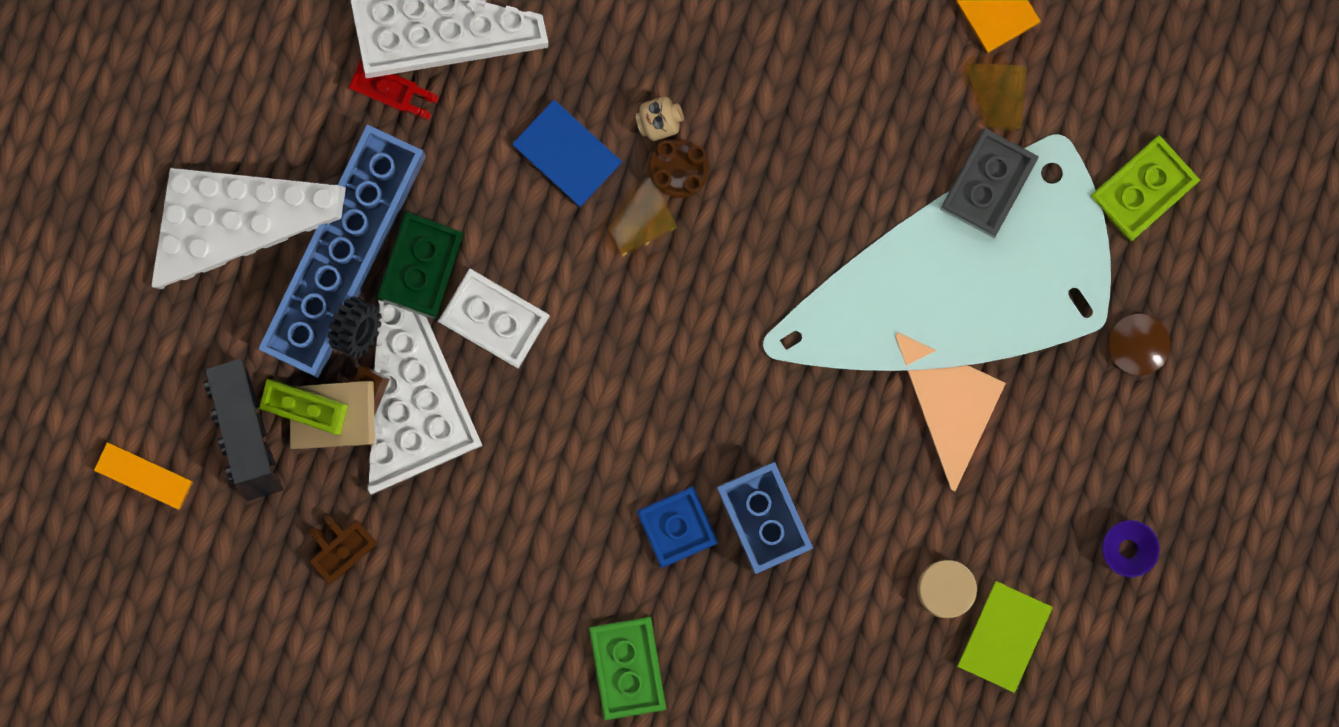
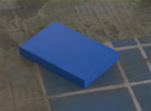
M555 100L547 106L512 144L515 149L580 208L622 164V161Z

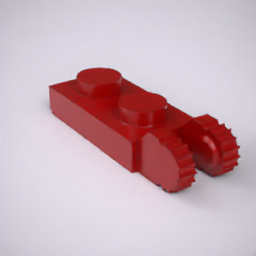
M360 60L348 87L353 92L405 114L408 112L429 121L432 114L423 108L410 104L414 94L430 103H437L439 99L438 95L420 88L417 83L396 74L365 78L362 60Z

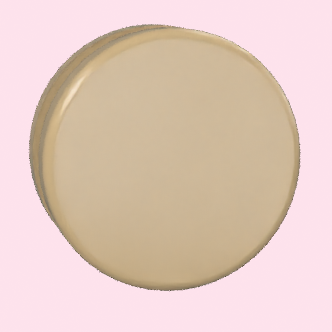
M943 560L929 565L922 572L917 584V594L920 603L930 614L940 618H955L967 612L973 605L977 595V584L974 575L965 565L953 560Z

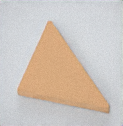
M899 332L895 336L906 366L936 351ZM968 365L926 370H907L941 466L946 475L949 488L955 492L1006 383Z

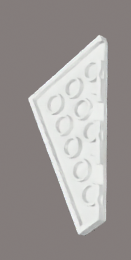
M350 0L365 78L548 48L543 15L530 11L522 12L511 6H506L505 8L486 3V0Z
M170 168L151 287L164 289V286L179 280H187L194 277L197 273H205L225 265L226 262L240 256H248L255 253L258 249L268 248L286 241L288 237L304 231L309 232L321 224H329L341 219L346 188L339 185Z
M379 300V313L382 314V318L378 321L382 323L381 327L377 328L379 335L377 337L375 371L390 380L374 416L375 444L371 445L368 486L371 495L483 446L427 317Z

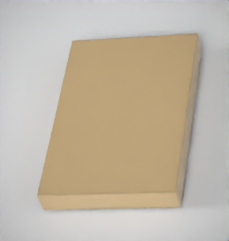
M362 381L295 386L348 404L340 435H334L290 420L291 449L375 444L374 382Z

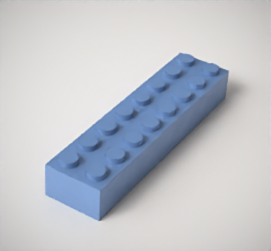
M368 124L366 125L338 183L339 186L346 188L341 219L329 224L324 223L317 227L258 348L260 351L318 379L320 378L333 351V348L328 343L330 340L328 332L332 331L329 328V324L335 320L332 317L334 313L338 314V307L340 304L344 305V300H350V297H359L426 158L423 150Z

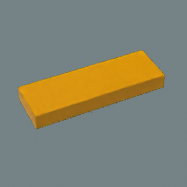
M108 442L94 471L178 510L181 509L193 484V481Z

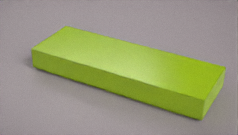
M273 379L266 380L259 406L261 410L334 435L341 434L348 404Z

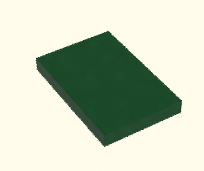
M405 211L376 300L435 320L464 232Z

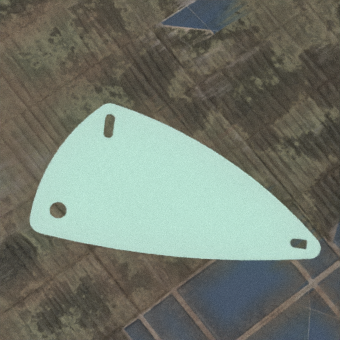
M1055 134L1024 148L1039 156L995 238L940 210L949 192L945 193L867 247L804 299L766 335L763 341L766 354L775 360L828 368L875 371L926 370L1011 358L1059 345L1101 329L1107 319L1110 300L1111 261L1109 240L1102 208L1090 196L1096 191L1092 179L1072 142L1065 136ZM1056 163L1062 168L1063 176L1059 182L1050 184L1043 180L1041 171L1046 164ZM1077 288L1080 290L1093 310L1091 317L1085 318L1080 314L1068 295L1070 289ZM793 331L800 332L802 340L786 350L780 340ZM899 332L936 351L906 366L895 336Z

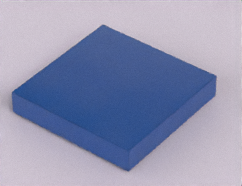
M694 486L637 510V514L661 568L718 544Z

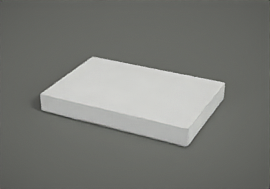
M469 268L438 322L519 369L550 315Z

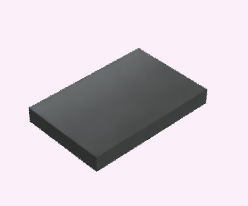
M984 128L940 210L995 238L1039 156Z

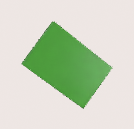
M651 617L589 627L604 720L666 710Z

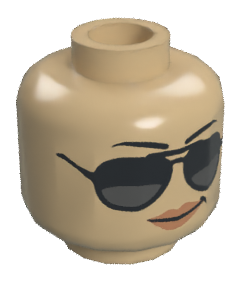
M660 97L641 104L639 113H636V121L642 136H648L650 140L656 141L677 134L680 127L679 122L684 121V116L679 103L673 104L669 97Z

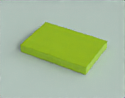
M1158 135L1090 196L1131 243L1193 188L1200 179L1165 140Z
M995 581L957 667L1015 693L1053 607Z

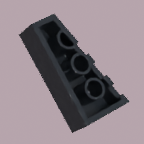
M242 359L205 369L208 380L203 381L208 399L213 398L215 408L211 409V416L215 427H220L222 437L218 438V443L222 455L228 456L230 466L225 467L230 485L235 484L247 501L283 491L281 480H278L270 468L276 465L267 441H263V437H266L267 432L260 413H256L255 410L259 408L247 366Z

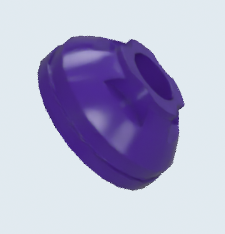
M1128 520L1115 524L1106 533L1102 543V553L1106 564L1112 571L1123 577H1139L1148 573L1157 563L1160 546L1156 534L1149 526L1139 521ZM1124 540H1131L1137 546V552L1131 559L1122 557L1119 552V546Z

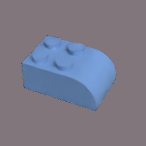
M775 462L717 487L754 574L813 549Z

